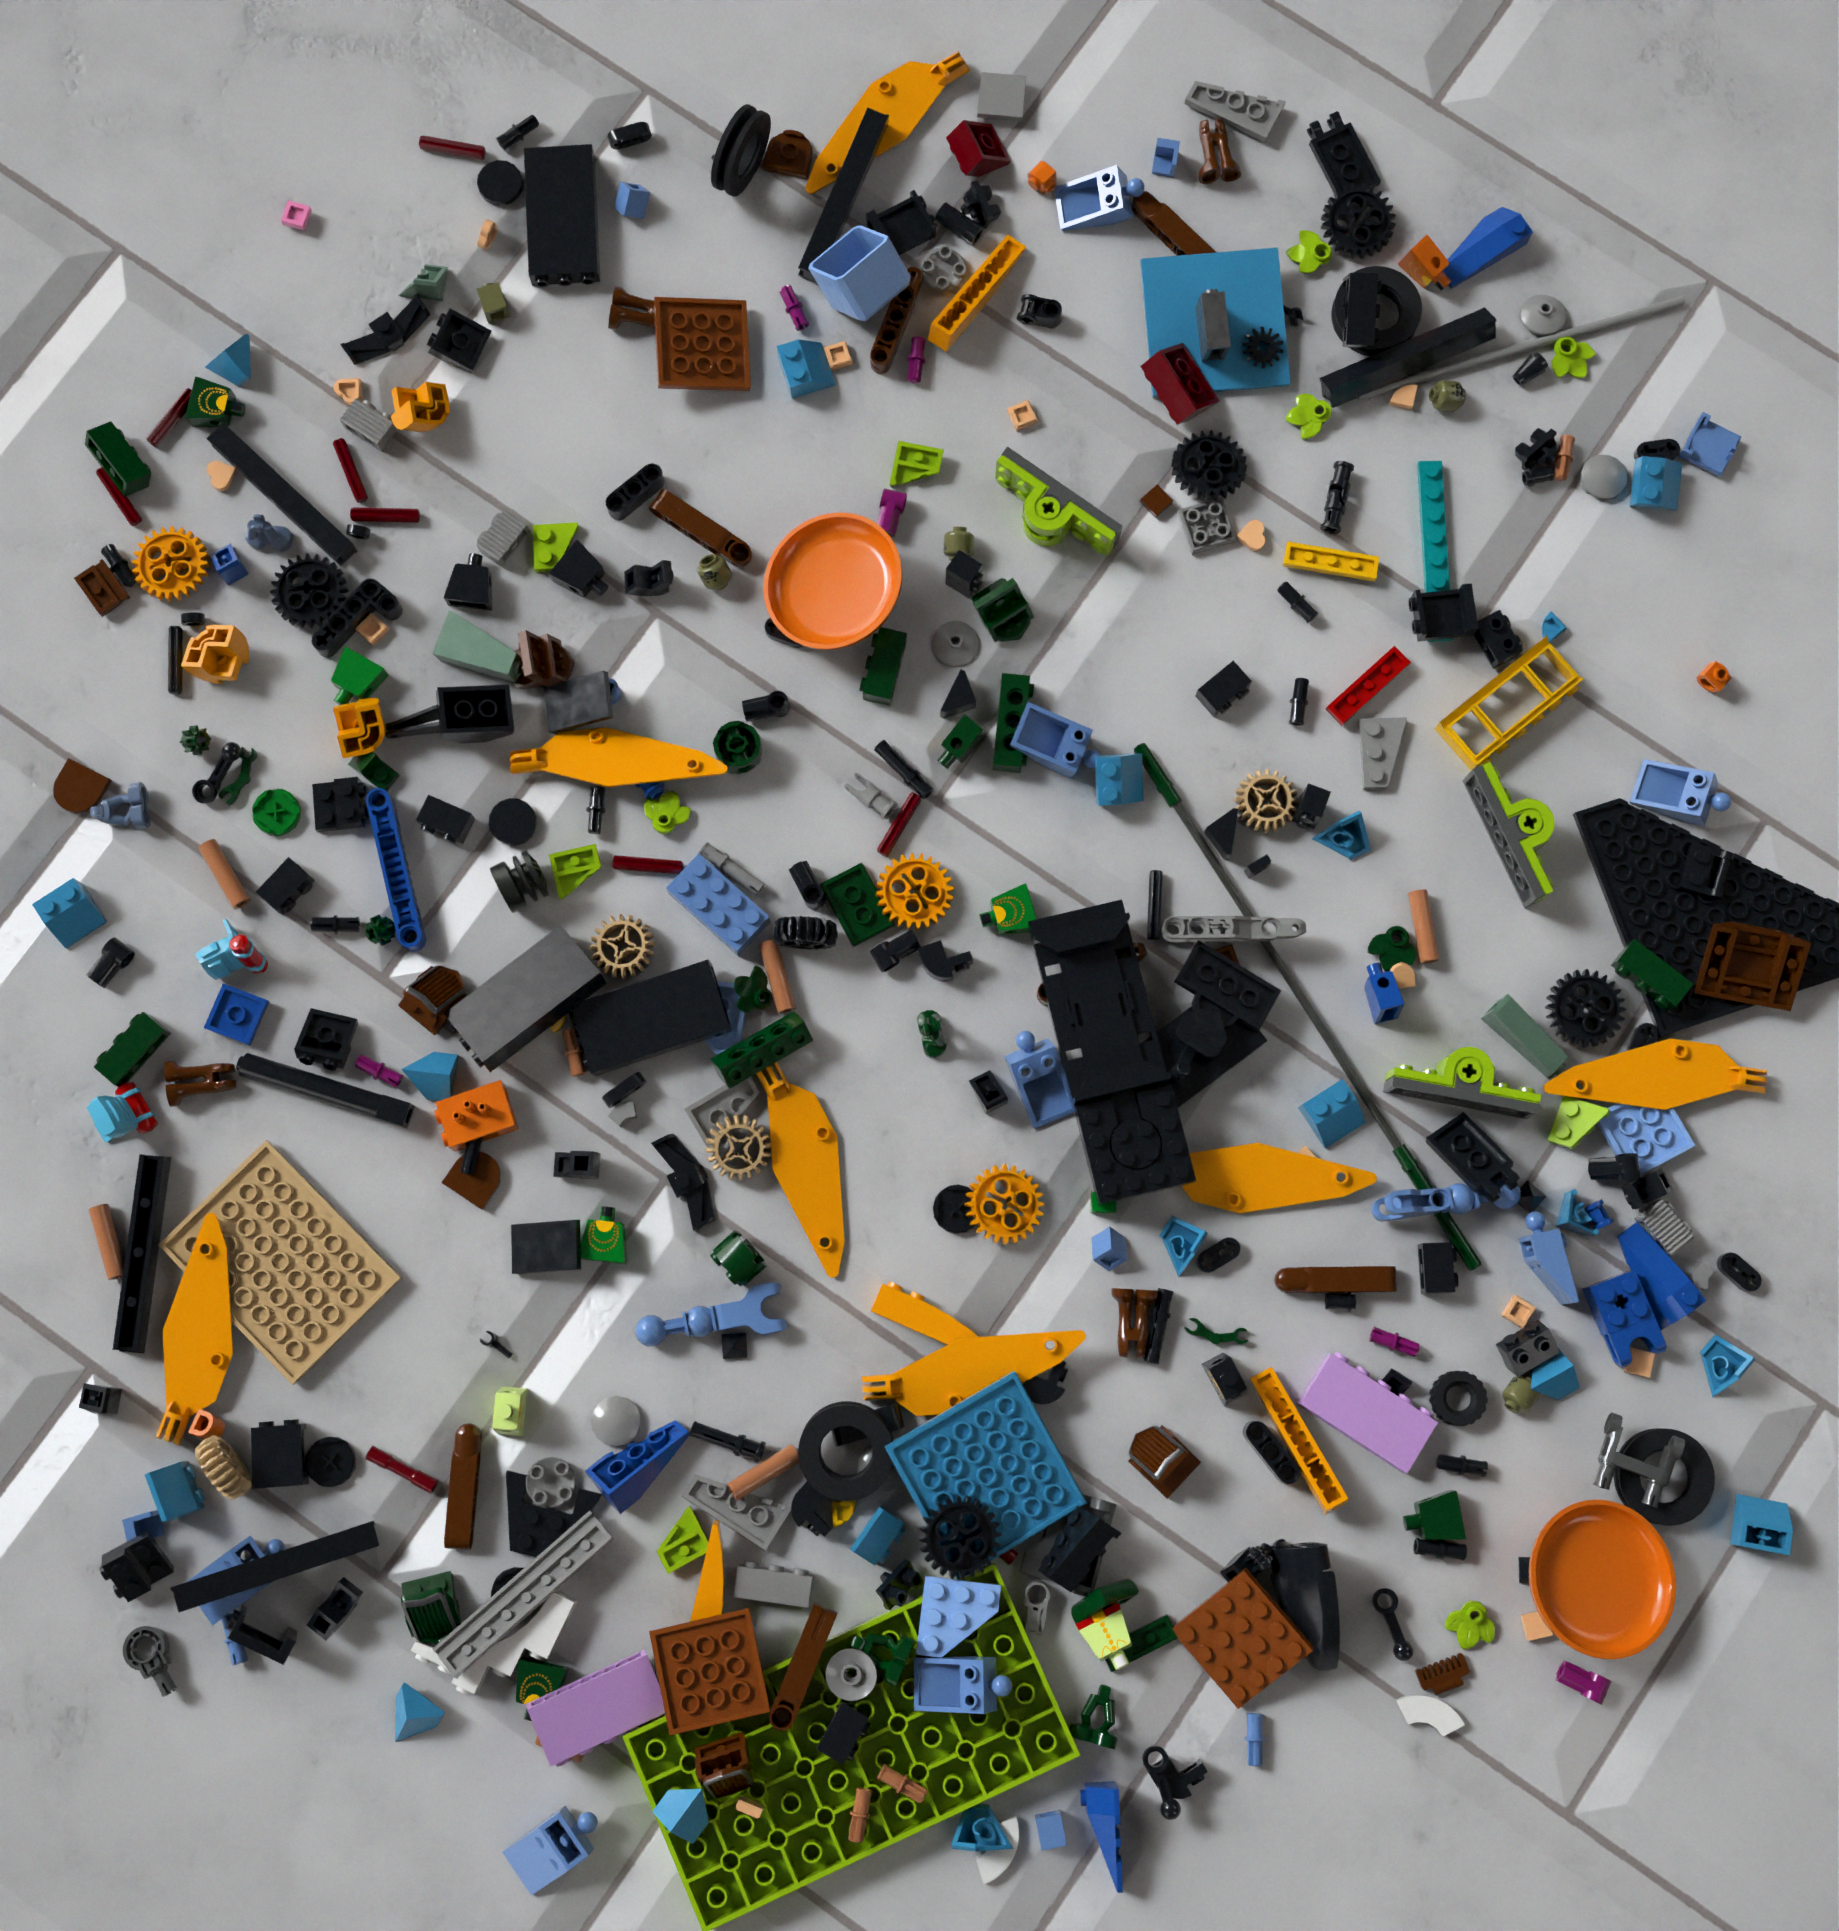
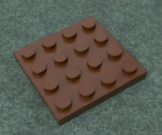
M654 298L658 389L750 391L746 300Z
M1247 1568L1172 1628L1180 1642L1238 1709L1305 1658L1315 1648Z
M750 1608L649 1631L669 1736L771 1711Z

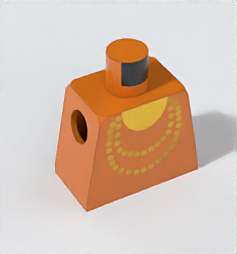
M1428 235L1424 236L1398 263L1423 288L1433 282L1442 291L1451 282L1443 272L1449 265V261Z

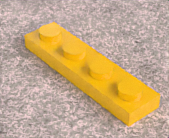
M1289 541L1286 543L1283 567L1373 582L1377 578L1379 556Z

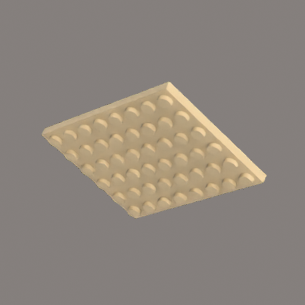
M267 1140L158 1244L184 1272L206 1214L215 1213L217 1215L227 1245L231 1322L292 1385H295L402 1279ZM206 1244L203 1247V1251L207 1254L210 1248Z

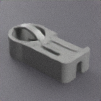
M1033 1580L1025 1588L1023 1625L1025 1626L1023 1627L1028 1634L1030 1632H1034L1035 1635H1042L1044 1633L1050 1591L1047 1584L1041 1580ZM1035 1585L1034 1599L1031 1601L1028 1597V1592ZM1041 1585L1045 1588L1046 1598L1038 1602Z

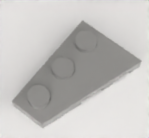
M1407 717L1365 718L1358 721L1363 790L1388 788Z
M751 1077L730 1089L726 1085L722 1086L685 1108V1111L706 1147H713V1144L706 1142V1138H715L710 1133V1129L718 1132L720 1130L716 1125L718 1121L723 1127L727 1125L724 1120L725 1117H729L730 1122L733 1123L734 1115L740 1116L760 1092Z

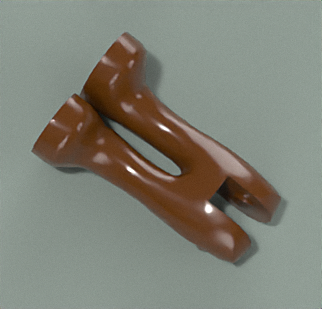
M1208 119L1200 121L1199 136L1204 153V165L1198 173L1199 182L1211 184L1218 179L1219 174H1221V178L1225 182L1237 180L1241 176L1240 166L1231 156L1224 121L1222 119H1215V133H1210ZM1214 146L1218 147L1221 169H1219Z
M616 286L613 292L608 328L618 329L622 322H631L655 328L654 300L628 294L623 288ZM622 307L637 308L647 311V313H641L638 311H633Z
M173 1061L165 1062L164 1077L167 1083L191 1078H206L203 1082L166 1085L169 1106H179L182 1098L186 1096L219 1093L235 1089L237 1080L220 1081V1074L236 1072L234 1064L215 1063L203 1066L181 1067Z
M1112 1288V1297L1118 1302L1119 1306L1117 1338L1119 1356L1127 1358L1128 1340H1135L1136 1358H1144L1148 1340V1309L1150 1303L1157 1299L1158 1291L1135 1289L1136 1319L1135 1327L1132 1328L1131 1309L1134 1289Z

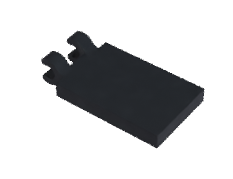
M1338 111L1330 114V119L1327 120V124L1332 130L1324 133L1318 120L1309 124L1310 128L1307 129V133L1312 139L1309 146L1334 194L1337 190L1342 193L1344 186L1351 191L1353 184L1356 185L1357 190L1361 188L1362 184H1365V190L1380 184L1381 180L1351 122L1344 125Z
M1464 1112L1426 1137V1143L1474 1193L1481 1189L1490 1203L1500 1199L1498 1194L1501 1190L1495 1185L1499 1180L1502 1179L1509 1190L1519 1185L1517 1180L1520 1177L1511 1169L1513 1161Z

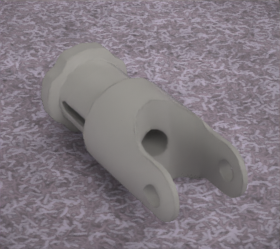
M855 773V778L866 789L863 791L856 790L847 783L844 784L845 789L868 808L872 807L881 814L883 820L887 819L895 810L897 803L895 801L891 802L881 794L882 791L859 773Z

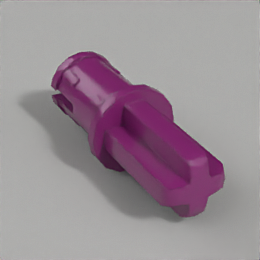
M786 285L781 287L779 292L786 305L785 311L787 314H790L795 329L801 331L804 329L803 325L807 328L809 322L802 310L803 304L798 301L792 286Z
M919 336L912 337L911 352L907 358L909 362L907 379L912 384L921 382L922 367L926 360L924 358L926 339Z
M360 1055L355 1062L356 1068L374 1076V1080L379 1079L395 1089L398 1088L404 1076L386 1067L384 1062L380 1064L365 1055Z
M1375 1326L1369 1338L1370 1342L1390 1348L1389 1351L1391 1352L1396 1350L1412 1357L1417 1356L1420 1348L1418 1343L1398 1336L1399 1333L1397 1332L1393 1334Z

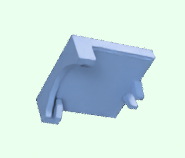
M1702 412L1678 457L1721 477L1734 452L1737 450L1736 447L1741 436L1709 421L1711 415Z

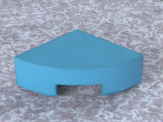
M1552 611L1549 612L1542 623L1543 638L1547 636L1550 643L1567 629Z

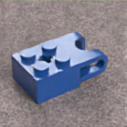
M1635 1270L1626 1271L1582 1288L1600 1334L1603 1335L1612 1359L1618 1367L1624 1368L1631 1364L1630 1345L1635 1338L1643 1340L1648 1350L1652 1353L1660 1354L1666 1351V1342ZM1618 1299L1621 1300V1306L1615 1305V1302L1618 1301Z

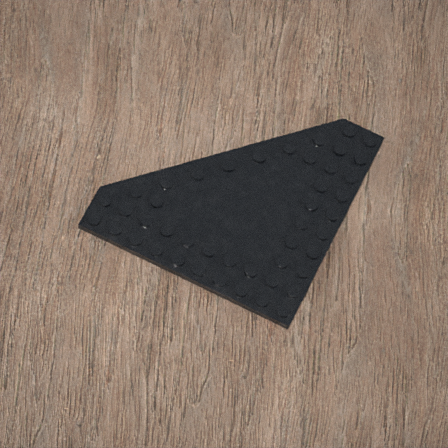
M1621 798L1573 814L1623 947L1633 939H1636L1693 983L1679 1004L1670 1010L1659 1007L1654 1002L1653 997L1642 993L1652 1022L1658 1030V1037L1756 1006L1694 993L1713 924L1737 922L1770 928L1810 942L1811 946L1797 992L1839 978L1838 902L1829 898H1823L1815 894L1813 890L1798 883L1794 884L1784 879L1783 876L1767 868L1763 869L1738 854L1734 855L1733 862L1729 864L1722 890L1724 892L1722 900H1714L1681 890L1678 887L1692 842L1721 851L1725 850L1713 842L1690 834V831L1673 823L1669 824L1659 819L1658 816L1644 809H1638ZM1713 860L1706 886L1713 889L1720 860Z

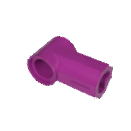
M884 488L877 524L890 537H895L900 514L904 512L907 494Z
M1563 1661L1556 1673V1681L1581 1692L1580 1695L1601 1705L1611 1684V1680L1592 1671L1587 1672L1566 1661Z

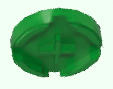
M284 789L264 791L256 798L252 807L254 823L262 832L270 836L288 834L297 826L301 816L299 802L290 792Z

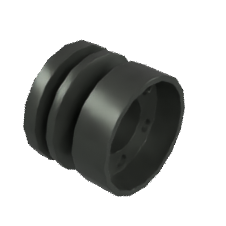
M527 850L521 852L525 861L523 864L520 863L516 855L513 856L515 866L513 869H510L504 861L490 868L495 883L512 913L527 906L524 897L526 894H529L535 902L538 901L535 892L538 888L543 897L549 895L546 878L537 861Z

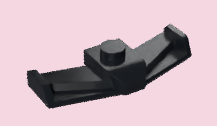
M416 294L394 320L386 312L368 324L373 331L372 334L347 343H341L340 345L353 364L356 365L388 352H394L404 346L406 340L431 314Z
M674 1133L652 1142L653 1147L674 1170L673 1173L667 1175V1179L676 1197L680 1198L686 1195L693 1231L716 1221L707 1181L708 1176L703 1165L696 1161Z

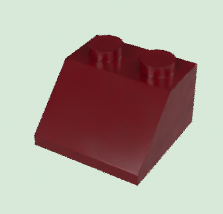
M963 120L946 137L950 150L956 156L960 164V170L965 176L981 177L1011 162L992 124Z

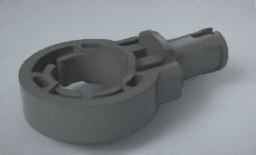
M150 1626L134 1629L126 1637L123 1644L125 1662L131 1668L139 1670L144 1679L153 1677L162 1697L171 1694V1690L175 1691L177 1689L167 1671L168 1665L172 1661L168 1656L169 1641L166 1634L162 1630ZM146 1631H152L157 1636H153V1634H146ZM152 1637L156 1644L155 1651L149 1659L143 1661L137 1656L136 1651H131V1648H137V1644L141 1639Z

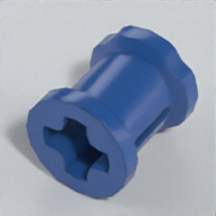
M1602 1199L1584 1208L1589 1217L1592 1218L1593 1229H1601L1614 1222L1613 1218H1609L1605 1211Z

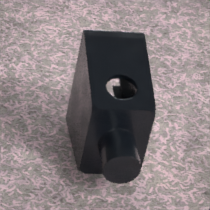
M578 540L572 544L549 572L550 578L554 583L581 597H586L591 590L602 596L609 587L607 583L601 580L605 573L602 565Z
M470 553L467 564H455L444 594V599L448 606L492 611V574L488 567L481 566L482 555Z
M1221 1353L1201 1364L1224 1406L1246 1395L1247 1386L1230 1356Z

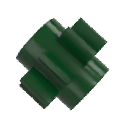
M198 725L189 726V730L182 731L183 735L180 743L185 748V753L192 752L193 755H202V751L209 750L208 746L211 738L206 733V728L199 729Z
M380 914L370 918L371 922L367 923L365 928L368 940L374 944L380 943L381 946L390 943L391 938L395 937L394 934L396 932L394 922L386 916L381 918Z

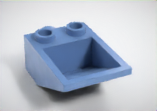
M1115 165L1055 187L1060 229L1066 231L1113 225L1133 218L1130 196L1139 197L1143 194L1145 190L1143 181L1139 178H1133L1128 182L1127 175Z
M1030 702L1026 704L1010 744L1011 747L1044 767L1068 778L1076 774L1081 760H1083L1088 768H1095V756L1101 755L1097 750L1085 751L1093 732L1092 729ZM1072 755L1073 761H1068L1066 757Z
M1644 759L1630 804L1680 822L1705 826L1711 805L1716 811H1726L1731 806V798L1726 793L1715 794L1719 783L1714 772ZM1692 800H1695V804L1690 806Z
M1020 1032L1016 1037V1044L1020 1050L1008 1054L1004 1058L1031 1124L1035 1129L1073 1113L1074 1108L1065 1072L1055 1045L1049 1038L1035 1043V1037L1031 1032Z
M1530 1212L1526 1216L1525 1223L1533 1231V1234L1518 1238L1525 1263L1561 1305L1579 1302L1565 1251L1567 1247L1565 1235L1560 1233L1559 1228L1543 1232L1545 1217L1540 1212Z
M250 1535L188 1581L285 1550V1545L281 1540L273 1539L266 1544L265 1551L262 1552ZM248 1551L251 1555L250 1559L243 1560L241 1553ZM273 1582L199 1607L213 1626Z
M914 1657V1711L986 1714L997 1711V1696H1007L1012 1690V1682L1007 1676L999 1675L996 1677V1657Z
M564 1806L502 1852L531 1895L568 1872L591 1854L594 1847L584 1833H591L596 1829L598 1824L597 1817L591 1812H584L576 1822L568 1808Z

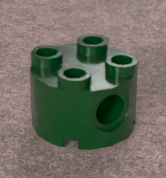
M732 721L719 728L713 740L714 753L718 761L727 765L728 773H747L759 765L762 756V746L759 734L754 727L742 721Z
M734 1230L713 1249L710 1257L718 1266L722 1265L728 1270L726 1276L734 1285L738 1284L741 1287L742 1285L746 1286L768 1265L747 1239L742 1241L740 1239L742 1234Z

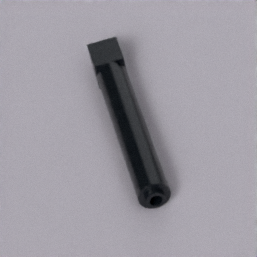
M246 1053L244 1057L241 1056L236 1065V1069L239 1070V1076L406 1129L415 1108L409 1102L374 1093L250 1053Z

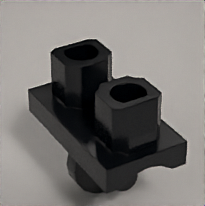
M978 180L972 181L971 188L964 194L963 200L965 203L960 209L963 214H970L983 229H986L991 221L998 219L1001 210L997 204L989 205L988 203L992 197L990 186H980Z
M1537 428L1530 436V441L1534 443L1531 447L1521 442L1515 448V456L1522 461V469L1524 471L1536 464L1541 466L1545 463L1551 466L1556 462L1554 454L1558 450L1554 436L1557 435V432L1552 428L1548 432Z
M904 1559L891 1574L884 1572L880 1576L882 1584L876 1589V1593L883 1600L885 1609L891 1610L895 1605L901 1607L907 1601L908 1596L906 1593L911 1588L918 1589L923 1584V1580L919 1572L914 1570L911 1562Z

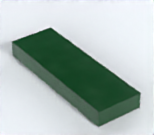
M1167 1614L1128 1633L1132 1646L1123 1651L1129 1663L1178 1639ZM1110 1657L1105 1659L1110 1671H1115Z

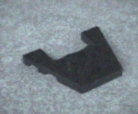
M507 1470L510 1551L533 1557L539 1556L587 1512H592L602 1496V1493L579 1488L573 1514L524 1502L527 1475Z

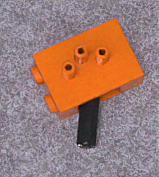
M501 1080L435 1102L437 1110L434 1111L438 1124L443 1126L444 1132L441 1133V1137L445 1147L449 1146L454 1152L466 1148L460 1170L463 1174H475L482 1142L519 1130L506 1086Z

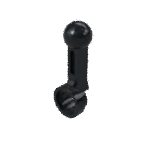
M226 743L222 748V756L209 779L199 780L194 784L192 794L197 802L211 803L215 800L218 793L217 790H220L221 783L232 763L241 756V747L237 743ZM206 785H208L211 790L210 796L208 798H205L202 793V790Z
M1379 1589L1373 1594L1372 1605L1377 1612L1383 1615L1395 1644L1393 1647L1394 1656L1400 1661H1407L1413 1656L1414 1651L1412 1645L1405 1641L1394 1613L1398 1606V1597L1391 1589ZM1381 1594H1387L1391 1598V1605L1387 1609H1383L1378 1605V1597Z
M1153 1745L1144 1751L1142 1761L1145 1768L1154 1773L1162 1798L1160 1806L1162 1816L1168 1820H1174L1180 1815L1181 1807L1178 1801L1172 1797L1164 1772L1169 1758L1162 1747ZM1154 1751L1162 1755V1761L1157 1766H1152L1148 1763V1756Z

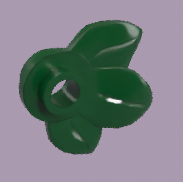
M1393 926L1387 930L1386 934L1376 935L1368 945L1367 952L1369 954L1380 955V964L1385 972L1390 971L1395 964L1401 961L1408 965H1413L1416 958V950L1409 942V934L1401 926ZM1393 935H1399L1400 942H1395L1392 938Z
M754 966L750 977L738 976L734 980V989L740 996L736 1006L742 1012L750 1013L754 1009L764 1010L772 1003V993L767 989V975L759 966Z

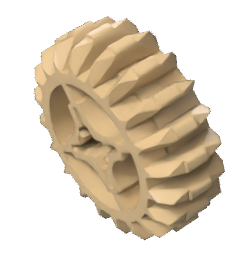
M1265 769L1262 776V773L1256 770L1255 777L1248 774L1246 777L1247 781L1241 780L1240 782L1242 788H1237L1235 791L1238 797L1234 798V803L1241 804L1236 809H1238V812H1243L1239 819H1248L1246 827H1249L1252 823L1255 824L1254 831L1256 832L1260 826L1263 827L1264 833L1268 832L1269 827H1271L1273 832H1277L1278 825L1281 828H1285L1287 825L1286 821L1291 822L1293 820L1291 814L1296 813L1297 808L1294 806L1298 805L1299 800L1292 797H1295L1298 792L1297 790H1290L1294 785L1293 782L1285 783L1286 775L1282 776L1281 779L1277 777L1278 771H1275L1273 776H1271L1269 769ZM1265 784L1273 787L1269 790H1263L1255 786ZM1278 791L1283 795L1285 808L1280 806L1281 803L1276 798ZM1248 793L1253 796L1252 799L1257 805L1254 812L1248 803ZM1271 794H1273L1270 798V802H1268L1267 805H1264L1262 808H1260L1265 797L1268 798ZM1264 812H1270L1273 815L1277 814L1278 816L1273 818H1264L1260 815Z
M619 914V921L610 916V924L607 925L606 921H601L604 927L603 930L595 928V932L599 934V937L591 936V940L597 943L590 946V950L596 952L591 957L593 960H599L596 966L598 968L604 967L603 972L605 974L610 973L612 970L613 978H617L619 972H621L622 978L626 979L628 971H630L632 977H635L636 972L634 969L638 968L643 972L644 968L641 964L644 962L646 965H650L651 963L646 956H654L655 954L654 951L648 949L656 946L654 941H648L654 935L652 932L646 933L649 926L647 924L641 926L642 920L640 918L636 919L633 923V916L630 914L626 921H624L623 914ZM623 929L618 937H609L607 939L612 932ZM631 930L640 935L642 947L630 942ZM625 941L628 947L626 950L620 951L618 944ZM604 946L615 950L614 963L605 957ZM639 954L633 961L622 964L628 955Z
M737 1114L734 1115L733 1123L730 1122L729 1117H725L724 1120L727 1125L723 1127L718 1121L716 1125L720 1130L717 1132L714 1129H710V1133L715 1138H706L707 1143L713 1144V1147L705 1148L707 1153L713 1152V1155L709 1156L707 1160L708 1162L717 1161L712 1166V1169L717 1170L719 1167H722L719 1173L722 1177L728 1171L729 1180H733L734 1174L737 1173L738 1180L742 1181V1173L746 1172L747 1177L751 1179L752 1174L750 1170L754 1169L759 1174L761 1171L757 1165L759 1163L762 1166L767 1165L762 1160V1157L771 1156L769 1152L764 1151V1148L772 1147L771 1143L763 1142V1140L768 1139L770 1136L768 1133L760 1135L765 1129L763 1125L756 1129L754 1128L757 1124L756 1119L747 1124V1115H744L742 1122H739ZM744 1128L751 1132L742 1138H736L729 1130ZM722 1136H724L729 1142V1148L720 1158L718 1146ZM730 1138L739 1144L740 1142L744 1143L742 1149L746 1157L742 1153L739 1154L738 1151L736 1153L732 1152L735 1147ZM757 1138L758 1151L755 1158L752 1159L748 1153V1147ZM740 1157L747 1165L732 1167L725 1163Z
M212 1435L196 1447L195 1456L198 1464L201 1466L206 1478L211 1481L217 1491H220L223 1496L231 1500L242 1497L252 1486V1477L245 1466L246 1464L243 1463L241 1457L232 1449L230 1444H227L221 1437Z

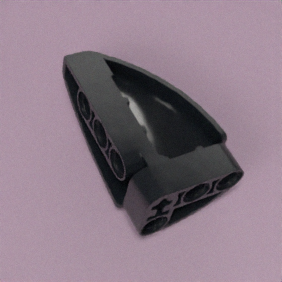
M1304 1542L1278 1546L1275 1549L1272 1547L1274 1554L1272 1555V1574H1270L1278 1605L1315 1647L1305 1658L1313 1668L1320 1671L1337 1669L1340 1649L1339 1606L1335 1574L1333 1571L1323 1572V1570L1331 1568L1327 1544Z

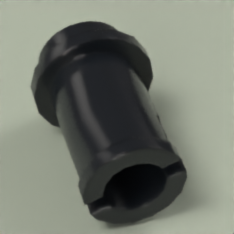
M1551 466L1535 470L1528 468L1522 473L1523 484L1529 487H1533L1536 483L1553 481L1554 472Z
M1348 1292L1347 1295L1325 1294V1309H1347L1348 1312H1351V1309H1356V1295H1351V1292Z

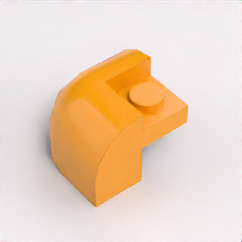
M424 382L417 389L395 387L391 390L395 413L391 415V419L397 429L421 433L432 431L443 424L446 417L450 414L446 384Z
M234 625L206 626V630L201 632L195 639L191 637L181 667L193 676L210 683L222 684L223 680L236 681L241 664H248L249 661L247 639Z
M358 699L357 702L333 707L339 729L337 739L343 759L375 751L382 743L386 733L385 720L379 699Z

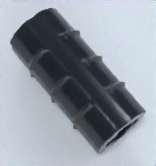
M947 202L940 207L935 216L937 222L971 245L978 241L984 230L975 220L970 219Z

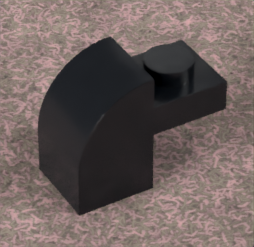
M662 560L653 567L642 565L630 567L624 572L625 594L644 597L668 593L669 585L672 584L674 577L671 561Z
M941 940L918 948L924 970L930 977L938 981H953V970L956 973L963 972L970 968L969 965L973 964L970 951L947 958Z
M594 1151L555 1152L553 1177L599 1179L601 1154Z
M1662 1168L1621 1187L1625 1199L1632 1210L1643 1207L1649 1202L1673 1191Z
M1065 1361L1052 1367L1047 1381L1035 1376L1024 1382L1023 1386L1033 1403L1050 1404L1063 1395L1066 1389L1057 1386L1058 1381L1063 1383L1068 1369L1065 1368Z
M806 1481L792 1500V1517L798 1527L807 1520L809 1522L807 1527L817 1537L820 1534L825 1537L832 1528L814 1510L822 1503L826 1496L816 1491Z
M343 1577L337 1583L328 1599L316 1609L306 1626L327 1641L355 1609L363 1591Z
M1169 1758L1164 1772L1172 1797L1174 1799L1190 1797L1192 1794L1187 1785L1191 1783L1194 1786L1205 1779L1204 1774L1208 1771L1200 1759L1178 1773ZM1162 1759L1153 1764L1152 1766L1159 1765ZM1147 1770L1155 1785L1157 1786L1154 1773Z

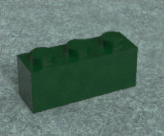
M110 421L86 431L85 446L124 497L149 487L151 470L138 457L136 449L128 444L120 429H117Z
M880 627L878 634H873L871 647L874 648L872 656L868 655L865 669L868 670L867 678L862 677L859 691L863 692V700L891 706L907 643V633Z
M1636 939L1627 943L1611 964L1615 968L1616 974L1624 979L1628 978L1635 984L1634 987L1643 994H1649L1654 998V1002L1663 1009L1667 1008L1670 1010L1676 1007L1693 985L1692 982Z
M145 1012L134 1016L129 1023L128 1029L118 1034L113 1040L111 1048L101 1053L96 1060L97 1063L94 1068L117 1087L123 1083H128L171 1034L157 1020Z

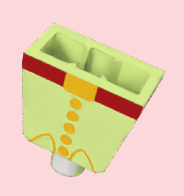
M1119 1603L1075 1624L1078 1632L1100 1662L1110 1657L1115 1670H1119L1129 1664L1123 1650L1131 1647L1132 1644Z

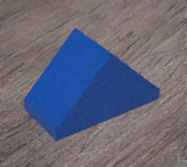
M231 544L210 555L218 574L228 586L249 574Z

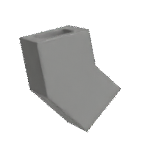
M632 1101L618 1104L608 1117L622 1127L627 1120L637 1118L635 1103Z
M1700 1261L1688 1273V1278L1698 1290H1707L1708 1279L1714 1273V1270L1703 1261Z

